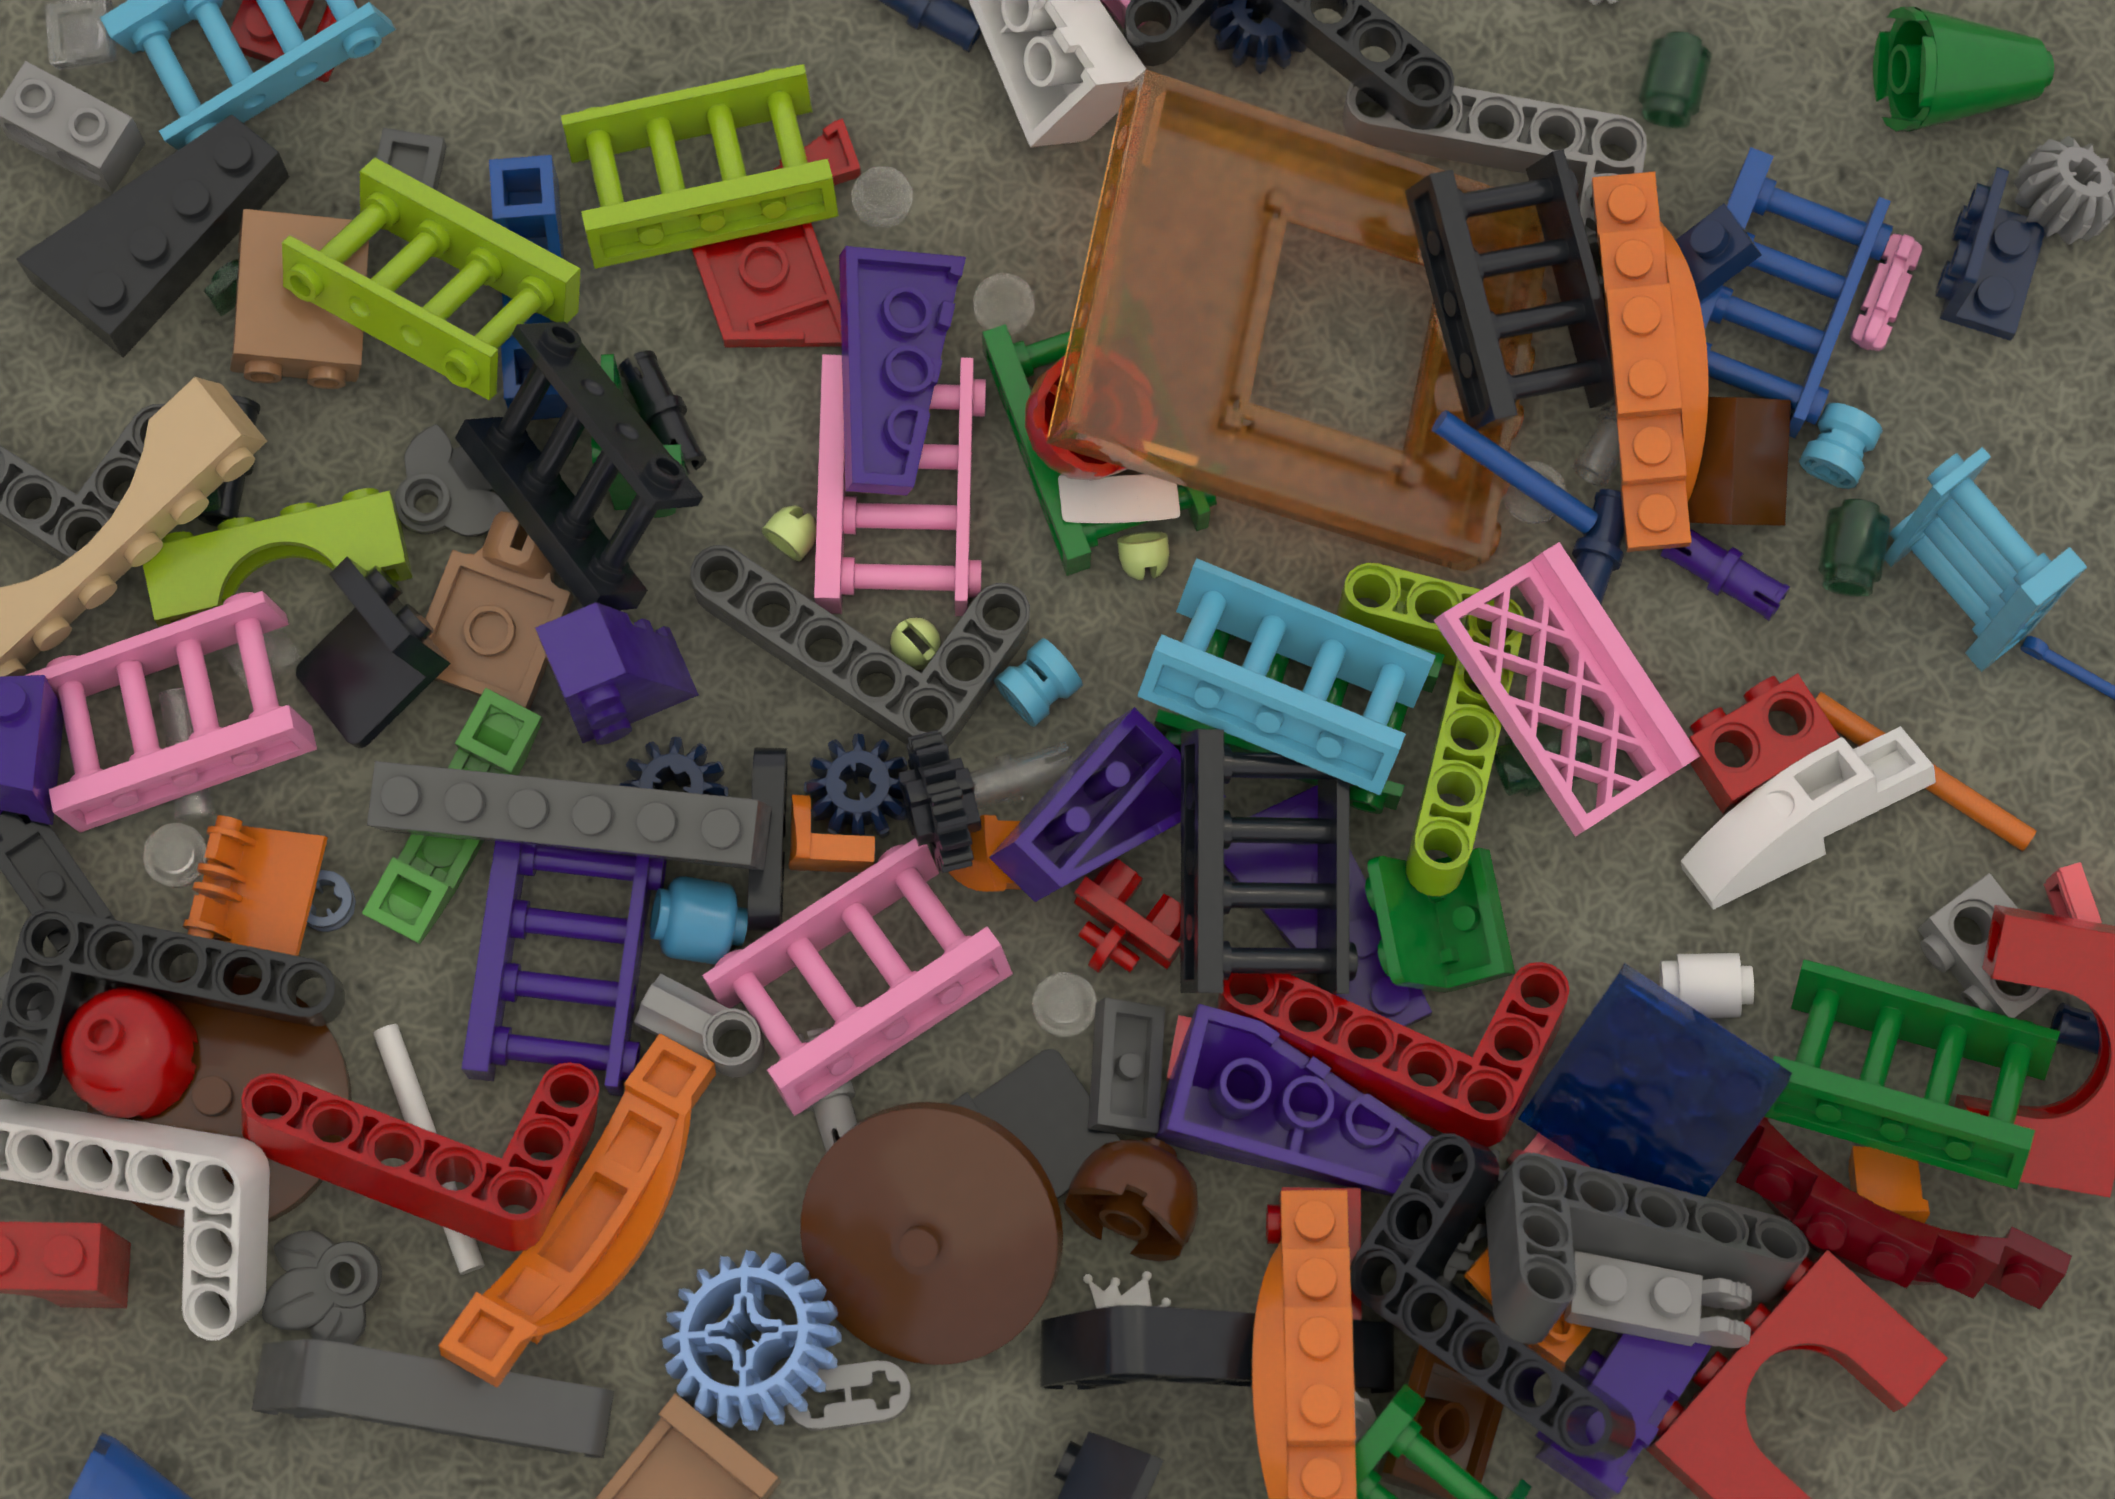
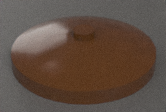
M236 974L233 979L234 993L236 995L250 994L259 987L262 979ZM190 978L182 979L174 983H182L184 981L189 980ZM296 996V1002L299 1007L311 1008ZM165 998L185 1012L197 1032L198 1044L193 1041L194 1053L192 1062L197 1065L193 1080L180 1099L158 1116L142 1119L140 1116L124 1119L243 1138L241 1116L242 1093L245 1086L259 1075L269 1073L285 1075L351 1101L350 1077L340 1046L326 1024L323 1026H306ZM87 1104V1113L103 1115ZM271 1111L259 1116L266 1119H277L284 1115ZM327 1135L320 1139L324 1142L336 1143L341 1142L345 1138L338 1135ZM103 1149V1154L105 1155L106 1159L112 1164V1159L105 1149ZM162 1157V1162L166 1170L173 1175L171 1166ZM268 1159L270 1169L268 1223L289 1213L304 1202L324 1180ZM222 1167L226 1180L234 1185L230 1173ZM131 1201L142 1211L157 1220L173 1227L184 1229L185 1210Z
M913 1102L896 1105L866 1117L841 1136L823 1156L808 1183L802 1205L800 1224L802 1252L811 1280L818 1279L827 1289L822 1301H831L838 1312L836 1319L865 1344L889 1356L913 1363L946 1365L967 1362L983 1357L1009 1343L1026 1328L1047 1300L1055 1284L1063 1252L1062 1216L1055 1191L1045 1170L1027 1146L1007 1128L979 1112L957 1105L938 1102Z

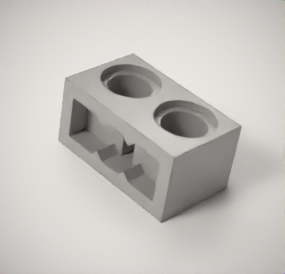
M27 61L24 62L0 99V126L9 139L112 194L145 145V141L131 116Z
M1988 873L1929 917L1917 929L1924 937L1920 942V946L1927 959L1936 969L1943 973L1950 970L1965 990L1961 993V999L1965 1005L2016 1018L2053 989L2022 984L2021 995L2010 996L2002 992L1998 988L1995 979H1992L1982 968L1994 906L1999 905L2018 909L1992 875ZM1966 917L1973 920L1981 930V943L1971 945L1963 942L1955 932V918Z

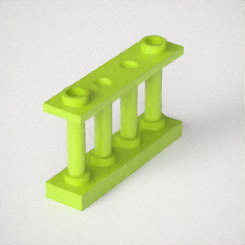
M804 64L786 68H774L763 73L603 107H591L583 111L561 115L571 162L576 163L590 160L599 200V208L581 211L594 269L839 217L828 159L807 162L796 118L797 115L812 112ZM772 121L783 168L747 176L736 128ZM711 134L722 181L686 189L675 141ZM651 147L661 194L624 202L614 154Z
M376 157L360 170V214L320 251L291 235L282 242L284 288L290 290L299 299L312 302L446 376L453 384L467 388L489 401L497 394L498 349L512 336L517 324H524L534 313L541 314L554 322L568 323L579 312L581 268ZM380 229L387 230L409 242L371 279L343 264ZM431 257L439 258L461 270L423 307L395 293ZM482 285L490 286L512 298L475 336L446 321Z

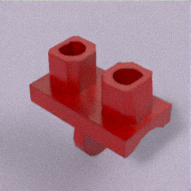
M1116 858L1093 881L1085 877L1074 891V894L1077 895L1074 904L1111 930L1107 934L1091 921H1088L1080 931L1078 936L1097 949L1088 966L1097 973H1100L1112 960L1131 973L1141 957L1123 945V942L1127 941L1168 970L1178 956L1180 949L1181 903L1171 896L1163 894L1147 917H1142L1126 904L1142 884L1143 878Z

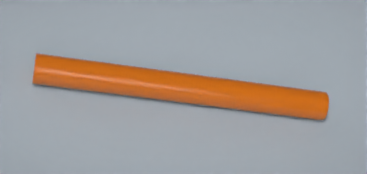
M1820 691L1815 700L1835 731L1856 745L1861 746L1886 734ZM1934 765L1936 783L1926 787V790L2023 852L2037 830Z

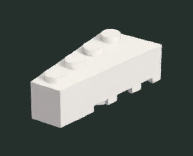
M969 0L1030 147L1075 143L1090 139L1153 80L1100 0Z

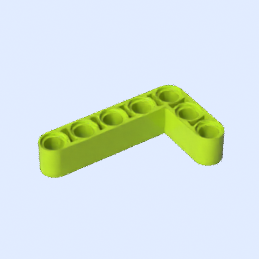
M1365 563L1352 569L1345 579L1337 608V615L1399 641L1444 654L1442 663L1453 666L1406 861V875L1409 882L1419 892L1428 896H1442L1451 893L1459 886L1472 853L1502 724L1483 695L1472 691L1467 686V684L1474 683V681L1436 623L1424 621L1418 615L1425 613L1438 617L1481 590L1379 563ZM1370 598L1380 606L1376 608L1366 607L1356 599ZM1495 599L1488 602L1487 604L1494 607ZM1509 599L1508 612L1525 617L1521 607L1514 600ZM1471 615L1460 619L1474 642L1489 647L1490 638L1485 636L1480 630H1491L1492 622ZM1506 628L1504 652L1518 656L1523 633ZM1502 668L1501 684L1509 694L1514 672ZM1453 739H1468L1472 741L1478 747V749H1463L1459 747L1453 741ZM1454 794L1460 797L1466 805L1451 806L1445 803L1439 795ZM1440 850L1446 853L1453 862H1435L1426 855V851Z

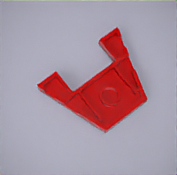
M843 118L832 122L822 129L823 134L804 147L808 163L828 159L834 185L861 177V167ZM781 159L779 160L780 165L774 168L773 170L783 168ZM812 223L691 248L725 348L842 347L840 302Z

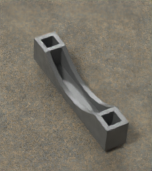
M375 761L367 826L394 833L557 846L764 871L771 806L756 799Z

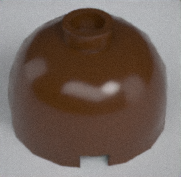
M1149 1137L1143 1138L1141 1141L1127 1139L1105 1143L1092 1152L1073 1176L1067 1192L1068 1195L1064 1201L1065 1210L1072 1220L1089 1235L1101 1240L1103 1227L1108 1228L1119 1235L1138 1242L1129 1254L1140 1259L1158 1262L1175 1260L1180 1256L1184 1245L1192 1235L1199 1212L1197 1184L1190 1172L1177 1158L1176 1151L1170 1145Z

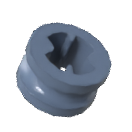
M320 870L315 890L318 889L323 894L322 886H335L334 895L341 901V905L335 913H332L327 908L328 916L318 917L316 916L317 908L312 903L307 925L316 931L330 932L340 929L349 922L355 911L356 900L353 890L344 877L334 871Z

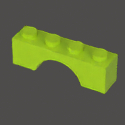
M375 488L351 491L342 497V502L317 507L315 503L308 502L293 504L283 508L280 511V516L256 522L251 517L229 519L220 523L217 526V531L196 536L186 531L168 533L161 540L163 547L159 553L143 564L154 621L159 627L223 605L227 598L235 595L240 585L250 574L263 565L280 559H308L318 562L333 571L346 557H349L368 572L375 565L378 566L395 582L413 578L395 501L390 491L379 493V490Z

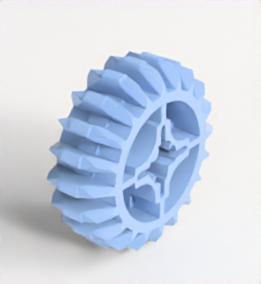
M746 1250L740 1268H738L729 1256H720V1274L713 1277L705 1269H697V1279L702 1286L695 1294L690 1289H678L679 1298L687 1305L685 1311L666 1313L667 1322L679 1330L677 1333L662 1338L663 1348L670 1354L676 1355L665 1364L667 1373L674 1379H681L676 1391L685 1401L695 1400L694 1409L705 1418H710L717 1413V1421L723 1427L733 1428L741 1417L743 1425L749 1430L758 1431L764 1412L775 1425H784V1406L790 1403L799 1412H807L808 1404L801 1394L808 1387L815 1392H826L825 1382L817 1375L819 1368L827 1370L837 1368V1358L824 1349L842 1342L840 1331L835 1326L828 1325L838 1316L837 1309L831 1301H822L827 1289L818 1279L808 1280L809 1271L799 1262H794L789 1267H786V1260L780 1254L771 1252L762 1264L761 1258L755 1251ZM764 1295H775L791 1301L797 1314L798 1324L786 1325L781 1319H770V1310L764 1305ZM733 1305L728 1317L721 1322L715 1323L721 1314ZM757 1329L762 1333L759 1342L752 1340L749 1334L757 1331ZM745 1338L753 1341L755 1346L745 1350L742 1344ZM707 1355H718L723 1361H733V1370L739 1375V1387L727 1386L714 1381L708 1368ZM789 1357L784 1366L770 1377L774 1365L782 1358Z

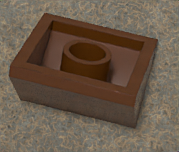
M1708 397L1707 424L1702 458L1696 483L1688 501L1690 523L1785 526L1791 400Z
M1419 1344L1412 1352L1403 1385L1406 1384L1426 1400L1413 1420L1423 1427L1419 1432L1423 1437L1482 1483L1504 1405ZM1386 1451L1382 1456L1377 1473L1382 1476L1380 1481L1435 1499H1457L1403 1454L1397 1459Z

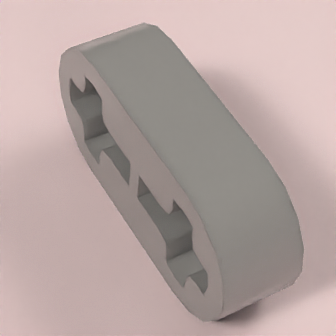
M877 1360L839 1365L837 1368L829 1370L819 1368L817 1375L826 1384L825 1393L844 1391L846 1401L825 1405L824 1417L818 1419L812 1418L808 1408L807 1412H799L790 1403L787 1404L790 1416L799 1426L813 1431L883 1423L896 1419L906 1410L910 1402L911 1386L905 1372L898 1365L890 1361ZM878 1373H886L888 1383L899 1384L901 1388L900 1394L890 1397V1408L884 1410L877 1409L874 1399L853 1400L852 1390L871 1387L873 1385V1375ZM808 1388L801 1394L802 1397L807 1395Z

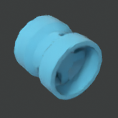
M1829 403L1826 404L1817 422L1821 434L1818 435L1816 440L1808 442L1799 463L1808 474L1829 484L1844 489L1855 488L1865 469L1862 462L1864 453L1874 449L1883 430L1881 425L1867 413L1849 405Z
M1045 638L1039 640L1027 651L1026 660L1020 666H1009L993 679L1004 699L1032 727H1035L1050 714V705L1058 698H1069L1083 686L1081 678L1071 663Z

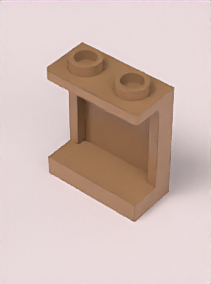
M243 209L239 229V265L230 371L244 373L245 379L258 383H276L281 381L282 377L307 379L309 385L322 389H338L344 387L346 382H357L362 365L364 331L312 302L299 299L290 290L284 288L282 242L289 235L320 251L352 220ZM369 240L343 263L367 277Z
M675 1393L659 1412L660 1420L596 1499H768L781 1483V1480Z

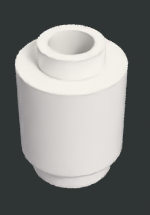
M1739 953L1676 954V960L1660 961L1661 1012H1677L1678 1019L1740 1018L1742 1005L1753 1004L1754 1002L1752 966H1741Z

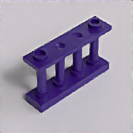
M495 841L461 1068L468 1079L494 1082L496 1065L507 1066L509 1060L549 1065L572 1062L582 1064L588 1069L606 1071L604 1086L609 1095L623 1096L624 1082L640 1062L641 1044L640 1042L630 1041L651 890L663 889L667 859ZM536 870L633 881L628 919L531 908L530 901L521 900L524 875L535 876ZM527 933L624 944L619 982L522 971L521 964L512 963L515 938L526 939ZM518 996L615 1007L610 1045L512 1034L511 1027L502 1026L506 1001L516 1002Z

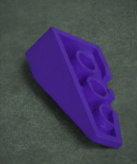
M1203 1004L1196 1006L1169 1078L1159 1118L1158 1133L1155 1134V1139L1172 1146L1223 1160L1350 1188H1361L1364 1191L1393 1197L1423 1148L1434 1138L1433 1136L1372 1095H1364L1330 1072L1331 1068L1314 1056L1309 1058L1281 1039L1279 1037L1280 1033L1262 1021Z

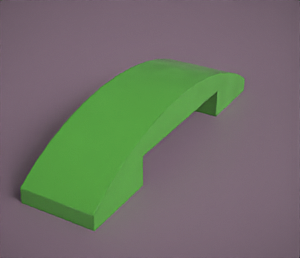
M485 688L455 742L458 750L448 768L519 775L537 736L543 717ZM411 834L398 859L392 857L362 914L421 944L452 899L485 840Z

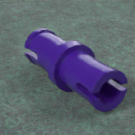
M1690 529V547L1663 549L1661 557L1668 558L1708 582L1707 590L1717 596L1723 591L1761 614L1768 621L1772 619L1781 605L1780 601L1785 599L1790 589V586L1780 583L1742 560L1744 553L1734 547L1727 551Z

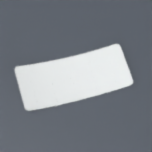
M1173 471L1108 476L1093 481L1070 479L1064 475L1058 477L1062 518L1065 522L1129 523L1175 519L1180 516L1176 474Z

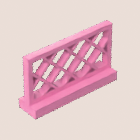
M1560 542L1434 619L1441 633L1575 837L1700 757L1694 745ZM1517 586L1534 611L1533 620L1508 612L1510 590L1513 587ZM1495 599L1494 607L1488 605L1487 603ZM1471 615L1492 622L1489 647L1474 642L1460 619ZM1506 628L1531 636L1529 660L1504 652ZM1546 641L1557 646L1569 664L1568 674L1544 666ZM1502 668L1527 676L1525 701L1509 696L1501 684ZM1542 681L1566 689L1564 714L1539 706ZM1581 695L1592 699L1604 718L1603 727L1579 719ZM1537 722L1562 730L1560 755L1546 751L1536 737ZM1577 735L1602 743L1599 768L1575 760ZM1617 749L1626 751L1643 777L1642 779L1636 781L1614 773ZM1573 776L1598 784L1596 808L1588 814L1572 792ZM1613 789L1621 791L1619 794L1612 797Z

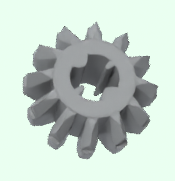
M2069 135L2060 142L2049 139L2044 145L2038 146L2021 166L2018 176L2013 181L2019 190L2014 201L2019 206L2029 210L2026 222H2038L2044 227L2046 238L2058 233L2061 239L2068 245L2077 239L2089 241L2093 236L2099 235L2115 216V173L2111 172L2108 168L2111 159L2097 156L2094 153L2092 143L2081 148L2075 139Z

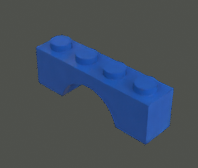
M552 155L489 160L493 221L564 259L559 181ZM503 293L502 308L512 300V298ZM534 313L524 324L551 323L554 321L541 314ZM513 335L501 346L503 390L507 408H509L534 363ZM550 385L531 420L561 418L568 405L552 385Z

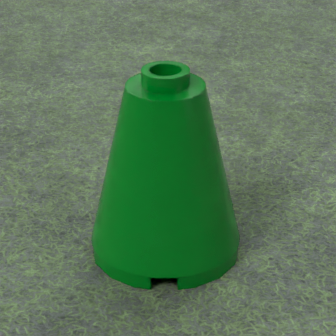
M1899 7L1891 10L1886 17L1896 19L1891 31H1879L1875 44L1873 59L1876 102L1888 96L1892 117H1882L1886 126L1896 132L1915 131L2038 99L2044 92L2045 87L2050 85L2054 75L2052 54L2046 50L2045 45L2038 38L1917 7Z

